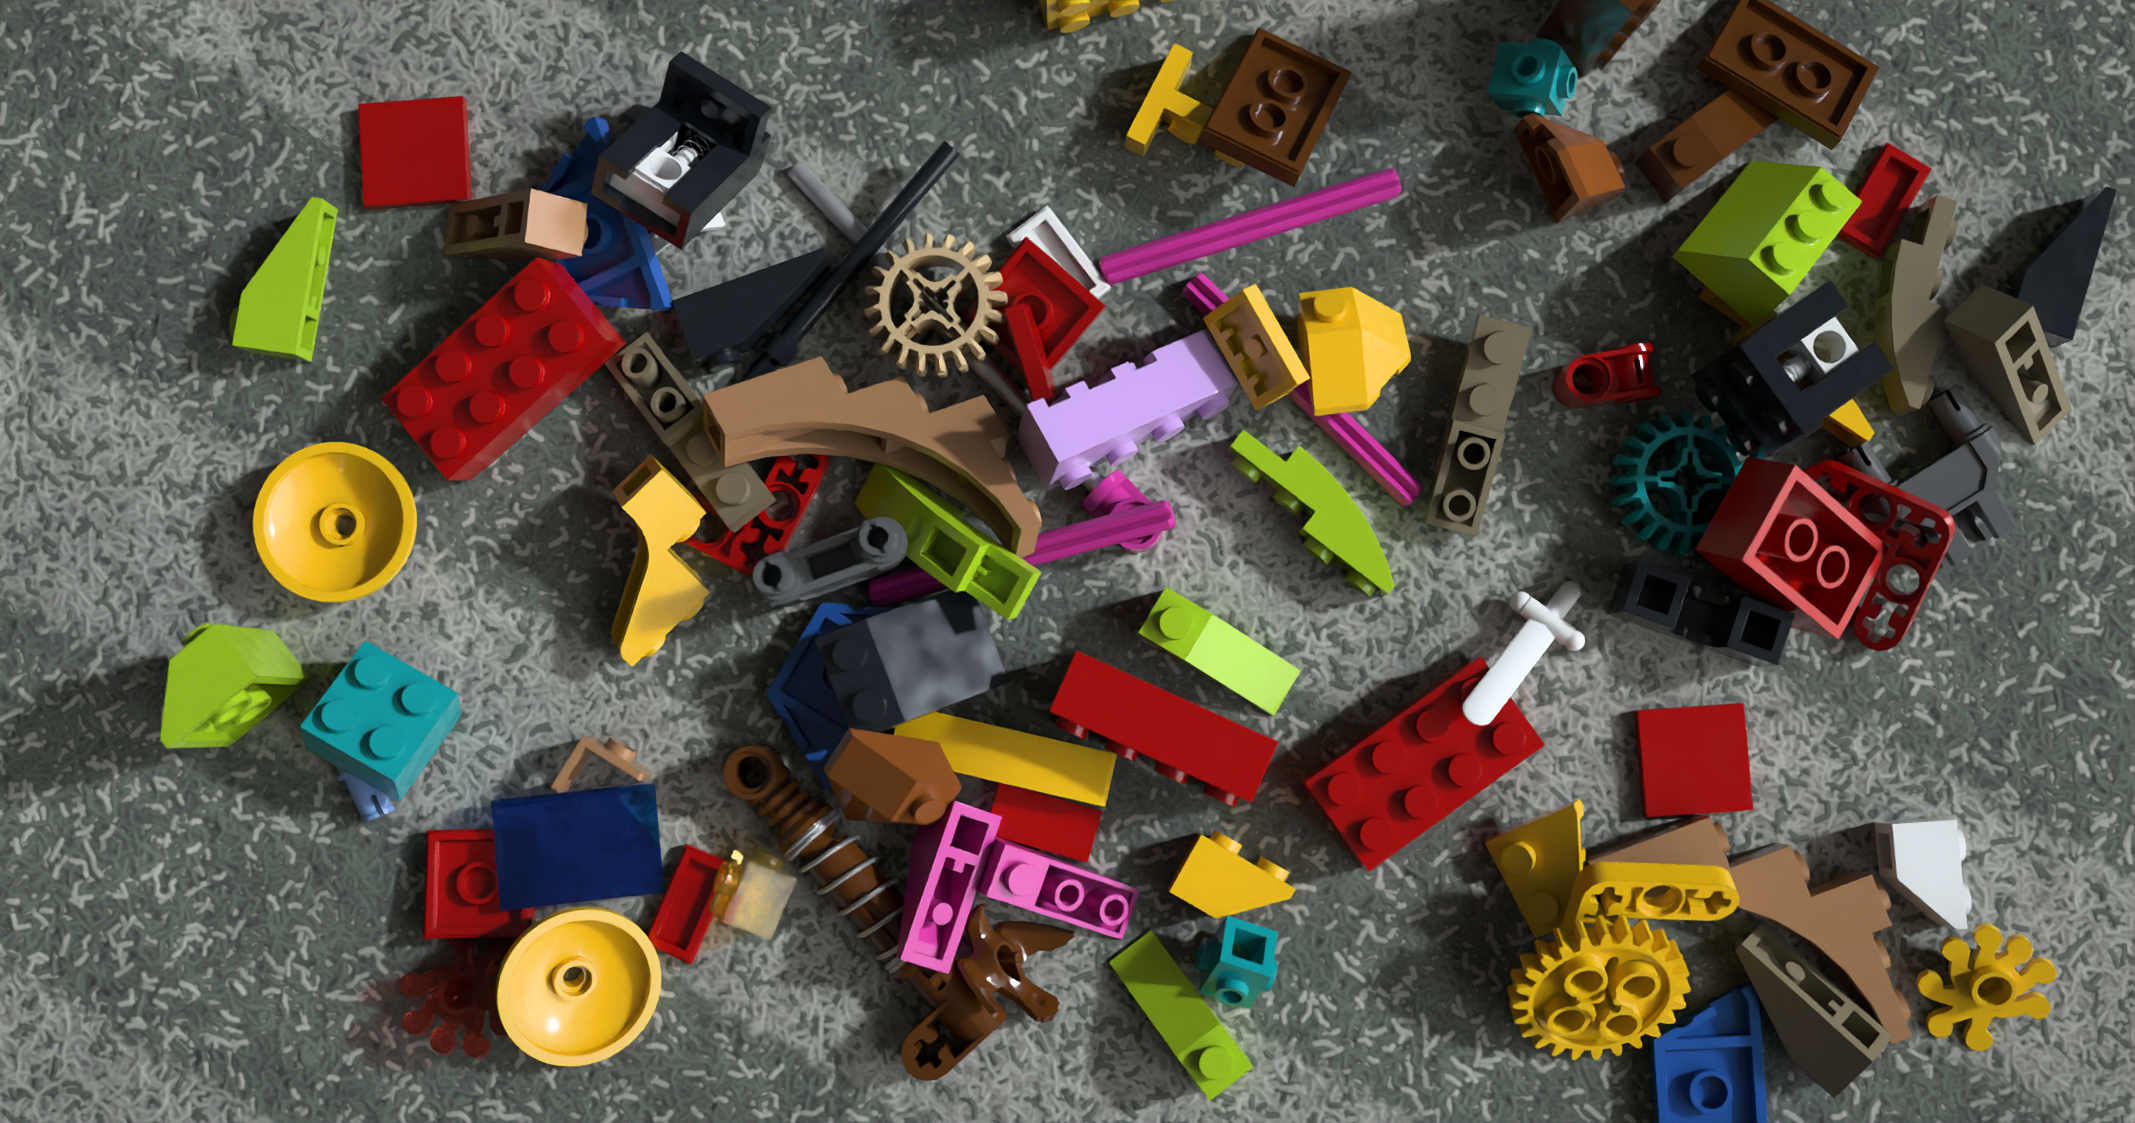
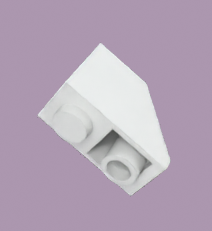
M1937 817L1874 822L1879 875L1937 925L1956 930L1968 929L1966 915L1971 911L1972 902L1969 888L1963 882L1961 861L1966 856V842L1962 831L1958 829L1957 819Z

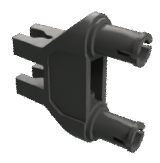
M1957 385L1939 393L1938 397H1933L1926 403L1952 441L1947 445L1949 450L1900 480L1898 478L1892 480L1872 450L1870 442L1854 446L1849 449V452H1843L1837 457L1838 461L1842 464L1934 503L1948 511L1951 516L1963 509L1982 541H1986L1991 537H1994V539L2000 538L2017 527L1995 490L2001 454L2000 437L1993 426H1988L1987 423L1980 424ZM1873 493L1865 495L1861 500V511L1866 517L1877 521H1884L1888 518L1890 507L1884 497ZM1903 506L1902 514L1894 524L1895 526L1901 527L1904 523L1918 528L1920 530V538L1924 543H1928L1933 537L1941 538V535L1934 531L1936 522L1932 519L1927 518L1921 524H1915L1904 519L1911 509ZM1956 524L1953 540L1942 560L1940 568L1948 564L1951 566L1956 565L1973 555L1972 550Z
M876 517L862 522L863 526L788 553L780 551L764 558L754 568V588L763 600L779 606L793 605L816 599L844 587L880 576L882 573L899 565L907 552V534L904 528L892 518Z

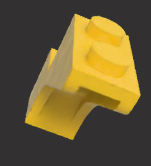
M652 455L644 460L612 491L621 507L634 519L638 532L637 552L611 628V637L619 648L622 658L632 667L642 657L648 658L655 654L663 645L666 634L680 621H687L695 616L702 608L704 598L710 593L696 572L670 548L675 542L681 543L692 536L700 525V518L706 512L696 498Z

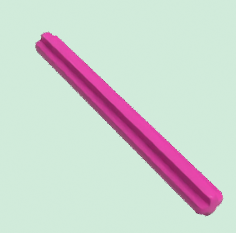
M1384 169L1102 256L1099 259L1100 272L1104 280L1111 286L1397 198L1401 192V183L1395 169Z
M1202 273L1195 275L1183 289L1184 296L1204 316L1229 300ZM1307 381L1294 388L1287 395L1401 506L1410 505L1421 494L1423 490L1422 484L1347 412L1314 416Z
M1161 500L1038 534L1034 553L1022 557V559L1030 565L1036 566L1170 530L1175 527L1174 512L1169 501ZM920 566L874 578L868 582L870 599L876 607H883L950 589Z

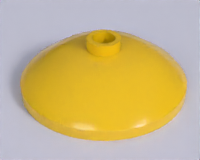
M325 442L311 445L283 460L264 482L257 497L253 515L255 544L262 562L271 575L285 588L297 595L311 600L330 603L358 600L388 584L406 563L415 541L417 529L415 501L406 480L398 469L380 454L368 448L346 442ZM345 516H351L355 524L353 531L348 535L341 534L338 527L340 520Z
M592 906L560 910L538 920L526 929L505 955L496 981L495 995L498 1014L509 1037L529 1056L557 1066L592 1064L621 1051L645 1028L655 1011L659 999L661 968L656 950L649 938L637 924L624 915L613 910ZM578 967L581 969L577 979L571 981L563 979L564 973L569 968Z

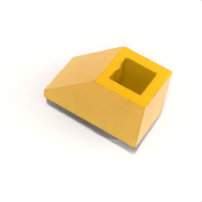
M1215 829L1210 838L1198 832L1167 887L1170 893L1216 919L1291 899L1296 889L1284 882L1289 874L1288 871L1262 856L1256 866L1237 855L1242 847L1241 844Z

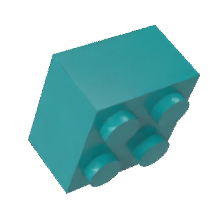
M365 640L301 724L300 730L307 750L400 802L461 715L459 694Z

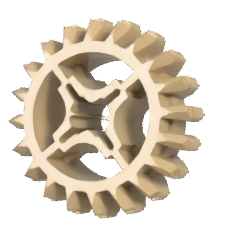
M926 233L923 237V249L917 250L910 238L903 241L907 255L901 259L895 251L887 250L885 256L892 265L889 271L880 266L873 267L872 274L883 284L882 286H866L864 293L868 298L879 303L865 307L863 314L866 319L880 320L868 329V333L873 340L887 337L882 342L879 351L884 357L891 356L899 351L895 363L898 368L905 370L916 358L915 372L918 376L925 377L929 371L930 363L934 362L938 376L946 378L949 372L947 362L954 360L959 371L964 373L969 368L963 356L969 352L980 362L986 359V354L979 345L981 340L991 345L998 344L1000 341L999 336L988 326L1006 325L1004 313L992 308L1007 304L1008 297L1006 292L991 291L1003 282L999 271L984 274L992 264L991 258L984 254L972 261L976 250L974 243L967 241L958 252H955L956 239L954 235L946 234L941 248H936V242L932 233ZM930 267H948L958 270L960 273L956 277L950 274L941 281L932 282L922 277L918 271ZM905 283L914 295V302L911 309L904 315L907 320L897 328L894 318V305L897 294ZM974 283L978 290L979 304L975 319L967 329L958 317L957 309L960 302L966 297L965 290ZM920 289H923L930 298L934 297L937 301H941L946 297L949 298L944 300L943 303L952 323L948 322L942 314L938 315L934 310L929 311ZM933 329L944 330L952 338H955L952 342L938 346H927L911 341L916 334L921 337Z

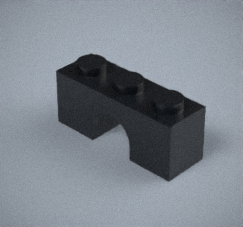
M1642 560L1623 565L1607 613L1608 615L1756 667L1779 665L1795 616L1794 613L1745 596L1731 597L1702 589L1691 584V578Z

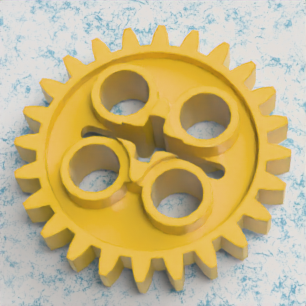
M1598 915L1594 926L1586 928L1580 919L1574 921V932L1566 934L1563 930L1557 927L1554 928L1555 941L1548 943L1537 939L1534 941L1537 955L1521 954L1519 956L1523 968L1511 970L1510 974L1513 984L1507 986L1515 1024L1519 1025L1523 1038L1532 1037L1534 1047L1537 1049L1548 1044L1552 1056H1557L1568 1048L1572 1060H1577L1584 1050H1590L1594 1060H1599L1603 1049L1608 1048L1616 1056H1620L1622 1045L1628 1042L1638 1049L1641 1048L1642 1041L1640 1036L1644 1034L1657 1038L1660 1037L1661 1033L1657 1024H1674L1676 1019L1672 1010L1684 1009L1686 1007L1682 994L1688 993L1691 990L1686 978L1690 975L1675 940H1667L1662 928L1651 932L1647 921L1643 919L1630 928L1625 915H1621L1613 926H1607L1603 915Z

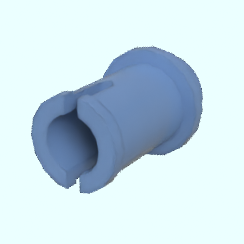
M337 767L341 774L336 777L339 783L344 780L360 814L362 824L395 810L386 794Z

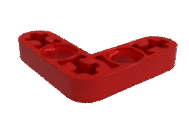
M813 454L819 461V465L815 470L806 468L798 480L801 484L809 485L803 495L791 484L778 481L782 472H785L792 478L798 466L792 455L778 456L764 484L772 495L777 492H786L793 496L796 508L794 514L789 519L779 522L772 520L767 513V509H765L735 533L722 520L724 525L723 534L714 543H702L697 538L695 532L683 542L737 571L753 577L754 568L759 561H756L752 568L746 565L748 556L741 551L746 542L755 545L763 532L760 529L752 528L756 519L759 518L772 529L784 531L779 541L769 534L763 550L770 555L780 551L785 552L828 472L830 456ZM690 492L705 510L706 514L719 516L709 501Z
M1829 459L1817 461L1803 472L1811 479H1818L1824 473L1832 476L1830 485L1842 492L1848 491L1852 487V483L1859 486V489L1849 499L1846 510L1879 539L1890 544L1854 623L1855 634L1863 645L1876 651L1889 650L1895 647L1907 634L1953 540L1955 533L1954 520L1949 512L1942 507L1847 465ZM1831 491L1828 493L1840 504L1847 498L1837 492ZM1874 493L1881 495L1887 500L1890 513L1886 520L1875 522L1863 515L1860 504L1865 495ZM1903 506L1911 509V511L1904 519L1915 524H1921L1927 518L1932 519L1936 522L1934 531L1940 534L1941 538L1933 537L1928 543H1924L1918 539L1920 536L1918 528L1904 523L1897 532L1892 530L1891 526L1900 518ZM1900 564L1908 565L1915 569L1919 576L1918 588L1909 592L1900 591L1895 588L1890 582V569ZM1878 593H1880L1884 598H1879ZM1888 601L1899 604L1893 610L1888 621V625L1895 629V632L1888 630L1883 636L1874 633L1876 624L1869 620V618L1876 619L1884 611ZM1902 605H1907L1908 610H1906Z

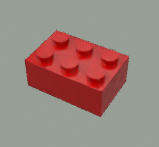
M1747 456L1695 550L1757 601L1794 613L1795 616L1791 628L1839 640L1886 555L1889 546L1797 465Z

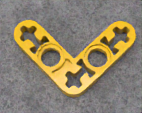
M1596 862L1586 866L1577 875L1561 930L1566 934L1574 932L1575 920L1580 919L1587 926L1594 924L1598 915H1603L1607 926H1613L1621 915H1625L1626 918L1719 920L1735 911L1739 904V894L1730 873L1719 866ZM1655 886H1670L1669 890L1660 896H1644L1646 891ZM1601 894L1600 899L1602 903L1597 902L1595 895Z

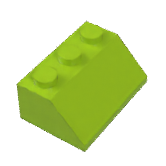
M1751 161L1672 257L1754 327L1793 293L1862 201L1823 167Z
M210 623L203 624L191 631L182 640L181 644L184 648L169 660L160 740L166 748L230 747L312 680V678L273 630L217 623L212 625Z

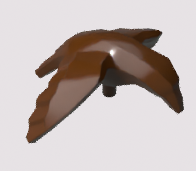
M984 904L975 906L974 909L970 910L964 927L973 954L957 961V965L977 1000L996 1018L1000 1012L992 997L993 993L997 991L1015 1002L1035 1022L1043 1024L1052 1021L1059 1011L1058 1006L1060 1002L1058 998L1033 984L1026 977L1022 965L1028 956L1038 951L1051 952L1056 948L1066 946L1070 940L1075 938L1074 931L1054 925L1028 921L998 922L995 931H993L985 916Z

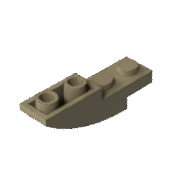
M1939 195L1919 206L1909 241L1901 239L1884 249L1878 275L1875 298V342L1895 368L1882 377L1881 380L1892 413L1901 416L1919 410L1921 406L1928 402L1935 384L1934 376L1930 375L1935 356H1938L1943 351L1949 336L1948 329L1944 325L1949 308L1929 302V300L1936 296L1941 286L1943 270L1938 269L1943 250H1947L1951 245L1958 226L1957 220L1953 219L1957 201Z
M1477 314L1463 365H1460L1432 479L1424 520L1426 524L1473 536L1478 535L1506 433L1503 430L1530 338L1531 327Z
M648 332L644 333L605 363L660 439L670 448L730 530L735 533L777 501L754 471L749 461L724 467L703 429V401Z

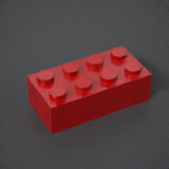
M536 257L382 396L381 400L447 481L472 480L496 461L627 343L561 263Z
M1076 651L1049 710L1059 716L1055 724L1056 727L1083 739L1086 738L1088 731L1092 730L1108 738L1105 749L1134 762L1139 752L1157 760L1154 771L1184 785L1189 775L1206 782L1203 793L1233 807H1236L1239 798L1252 803L1279 743L1274 739L1079 651Z
M1481 656L1465 661L1299 781L1362 869L1368 872L1373 870L1545 746L1511 697L1487 725H1476L1465 717L1463 713L1464 701L1490 669Z

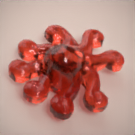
M476 938L447 939L448 944L456 949L452 965L440 966L422 976L409 972L402 977L400 990L407 999L417 1000L423 998L430 991L439 988L425 1000L419 1011H411L404 1016L402 1028L409 1036L421 1037L429 1032L433 1021L438 1016L444 1022L433 1031L430 1037V1046L437 1054L442 1056L452 1054L457 1049L458 1042L455 1036L462 1030L465 1031L462 1049L467 1057L476 1060L482 1059L491 1051V1043L483 1035L486 1010L490 1012V1028L493 1033L498 1037H509L500 1020L496 1006V981L501 967L496 966V964L504 959L514 940L512 938H489L490 948L473 958Z

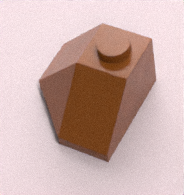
M1533 113L1523 117L1513 130L1557 224L1614 199L1625 188L1622 182L1625 179L1622 163L1613 151L1608 152L1602 139Z
M852 728L848 729L823 767L845 818L850 821L891 826H936L962 788L939 742Z

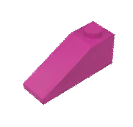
M953 800L936 826L918 827L912 845L897 958L946 974L949 973L1002 819L1001 816Z

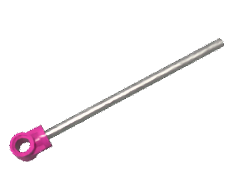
M798 162L790 169L788 177L845 237L855 245L868 229L804 162ZM882 245L869 262L873 266H880L888 271L892 268V265L885 256L887 249ZM904 283L899 293L913 306L914 295ZM920 289L929 311L934 310L938 315L942 314L948 322L952 323L947 312L933 297L930 298L923 289ZM934 329L947 343L955 340L944 330ZM971 352L963 356L975 373L1022 420L1026 405L1032 403L1030 398L987 354L986 359L982 362L978 361ZM1094 467L1090 469L1092 476L1082 483L1090 494L1083 500L1081 506L1093 519L1153 503L1119 469L1105 478ZM1162 532L1147 535L1141 539L1121 542L1117 545L1123 550L1135 554L1147 552L1156 546L1161 539Z

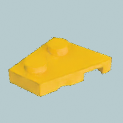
M1580 798L1500 832L1485 842L1535 938L1553 932V929L1556 927L1561 929L1575 879L1579 872L1586 867L1585 847H1581L1580 819L1584 816V808Z

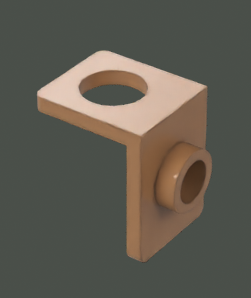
M582 736L550 789L556 793L567 792L592 752L639 781L650 780L653 773L634 762L633 760L637 752L618 739L609 737L607 742L604 743L594 736Z

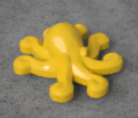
M1980 923L1974 927L1972 935L1978 945L1971 955L1966 940L1958 936L1946 937L1941 942L1940 951L1949 960V977L1953 984L1943 985L1938 972L1930 969L1920 972L1916 979L1920 993L1927 998L1948 1005L1935 1009L1928 1014L1926 1023L1930 1033L1937 1038H1945L1951 1035L1953 1023L1970 1018L1969 1023L1965 1027L1963 1037L1967 1046L1975 1051L1987 1050L1992 1046L1994 1039L1987 1028L1993 1017L2011 1018L2028 1014L2037 1020L2046 1018L2050 1013L2051 1005L2045 995L2039 992L2024 993L2030 990L2036 983L2048 984L2057 977V970L2049 959L2037 957L2027 962L2033 954V947L2029 939L2022 934L2009 936L2005 942L2006 950L2000 952L1998 948L2003 941L1999 929L1990 923ZM2027 962L2021 971L2015 968L2017 965Z

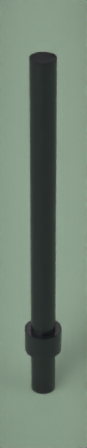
M945 140L941 143L781 332L774 330L762 344L764 352L740 378L739 383L774 372L780 364L785 367L799 352V349L796 347L798 343L960 156Z

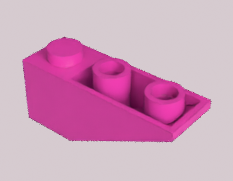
M995 836L977 891L987 897L1122 940L1140 889Z

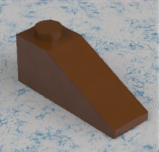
M1729 89L1649 147L1634 163L1662 199L1668 203L1779 118L1732 89Z

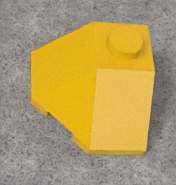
M1353 287L1299 293L1297 332L1303 365L1310 377L1307 380L1314 416L1368 410L1380 396L1381 388L1394 374L1399 375L1411 360L1401 314Z

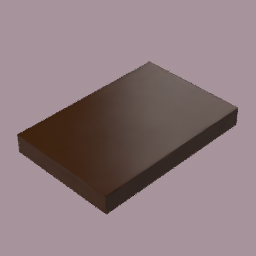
M1735 0L1696 68L1832 150L1844 136L1880 67L1769 0Z
M1258 27L1202 128L1198 141L1295 187L1352 72Z

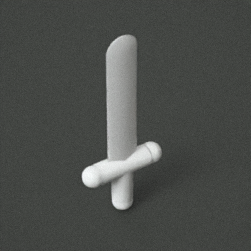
M1567 581L1563 583L1546 606L1530 597L1526 592L1520 591L1513 594L1510 600L1511 607L1526 618L1527 621L1464 701L1463 713L1470 722L1476 725L1489 724L1553 640L1564 645L1570 651L1580 650L1584 646V635L1563 620L1581 595V588L1576 582Z

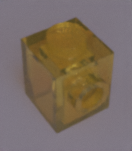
M755 848L753 854L749 855L735 849L730 861H725L716 874L713 885L715 895L708 909L723 923L771 940L797 879L782 868L785 860L771 852Z

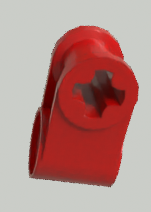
M1633 344L1575 358L1564 365L1554 377L1553 391L1556 399L1562 405L1571 409H1583L1612 403L1614 405H1622L1662 396L1661 387L1654 384L1649 355L1654 351L1653 344ZM1574 371L1584 372L1590 378L1592 389L1589 395L1578 392L1572 382Z

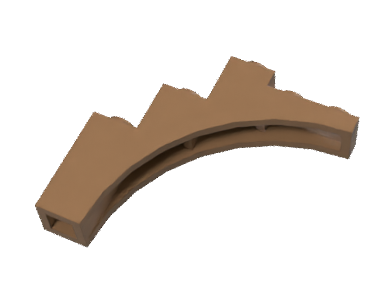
M822 356L703 394V429L724 467L764 457L797 454L847 456L891 466L931 483L963 503L992 529L1005 548L1020 558L1034 553L1038 532L1042 526L1041 515L1035 502L1030 498L1026 499L1016 484L1013 467L1004 458L1006 445L1010 440L1008 423L1000 412L995 413L984 395L929 413L923 396L920 393H913L903 375L848 393L842 377L838 373L832 374Z
M1694 815L1586 856V866L1596 862L1608 861L1714 865L1723 867L1730 873L1739 894V904L1736 908L1759 915L1794 935L1827 963L1854 997L1858 1006L1893 1036L1888 1042L1889 1044H1895L1912 1037L1906 1020L1911 1018L1910 1009L1902 993L1897 988L1893 989L1886 971L1891 965L1889 955L1883 943L1877 937L1873 938L1872 935L1876 931L1892 926L1886 911L1891 907L1889 896L1882 883L1878 879H1874L1872 874L1853 871L1807 888L1805 882L1810 880V873L1804 858L1797 850L1793 851L1791 845L1780 843L1765 846L1727 861L1725 854L1730 852V845L1723 828L1718 822L1713 823L1710 816ZM1655 886L1646 891L1644 896H1660L1665 894L1670 886ZM1601 894L1595 895L1598 903H1602L1600 899Z

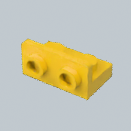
M1256 284L1241 290L1203 317L1216 344L1221 349L1256 411L1287 396L1294 388L1310 379Z

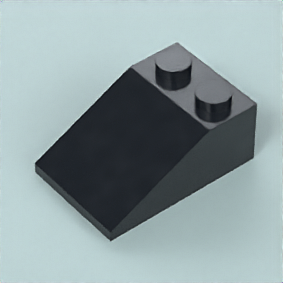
M950 589L815 638L847 725L852 729L882 733L1010 683L980 604L975 597L966 591L954 592Z

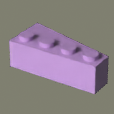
M1208 328L1152 351L1143 359L1144 367L1137 369L1134 363L1126 362L1112 368L1096 383L1097 387L1089 390L1084 381L1067 387L1062 392L1063 396L1054 401L1050 407L1047 406L1043 398L1027 404L1016 438L1045 490L1049 491L1059 485H1062L1064 490L1074 488L1092 476L1090 469L1106 461L1109 462L1110 466L1121 464L1138 453L1137 445L1153 437L1157 443L1166 441L1185 428L1184 421L1198 414L1205 420L1226 409L1230 405L1228 399L1239 382Z

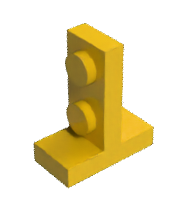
M1176 43L1173 44L1126 135L1125 148L1144 157L1162 121L1170 124L1168 131L1184 142L1196 144L1202 128L1213 109L1178 91L1191 66L1192 51ZM1217 150L1215 151V155L1222 161L1235 167H1243L1244 163Z

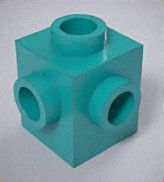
M1535 38L1529 40L1528 44L1500 42L1488 93L1500 109L1512 111L1519 118L1532 113L1543 118L1544 115L1562 116L1566 98L1571 99L1575 93L1577 70L1563 48L1554 41Z
M1227 915L1211 939L1204 938L1199 946L1195 960V969L1202 971L1198 993L1214 997L1225 1005L1242 1006L1249 1009L1262 991L1268 992L1274 983L1278 967L1277 961L1274 960L1278 932Z

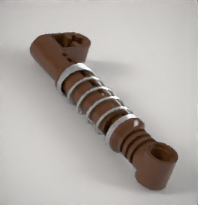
M757 743L735 750L725 761L723 769L724 782L729 791L738 798L744 799L752 809L757 806L761 808L757 815L761 819L765 816L770 818L766 823L770 829L775 825L779 828L775 835L779 838V849L784 854V857H788V861H792L796 857L804 858L798 866L797 872L803 873L808 871L820 884L817 894L828 893L839 905L836 915L844 916L847 914L858 926L856 937L863 938L867 936L878 949L875 959L882 960L886 958L889 962L885 965V969L889 970V974H892L896 980H906L931 1008L913 1026L903 1042L901 1057L906 1070L916 1079L924 1081L938 1080L984 1041L1009 1014L992 997L1000 1012L994 1018L983 1004L977 1000L958 968L957 961L960 959L956 955L948 974L897 958L905 900L896 889L899 880L896 878L888 880L877 868L879 857L869 859L857 846L860 841L859 835L849 837L847 834H844L840 839L834 835L835 828L840 821V814H837L836 810H833L828 803H819L815 798L810 802L806 799L810 792L806 788L801 792L797 789L801 785L797 778L792 782L788 779L792 772L785 766L782 756L776 749L770 745ZM750 756L759 758L766 766V779L760 786L750 784L743 776V764ZM938 1016L963 1043V1046L958 1049L947 1038L938 1053L940 1059L933 1054L924 1058L919 1053L923 1045L921 1039L928 1044L937 1039L941 1029L933 1019Z

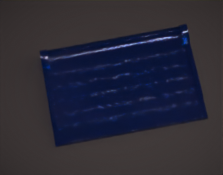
M655 783L491 800L500 911L665 893Z

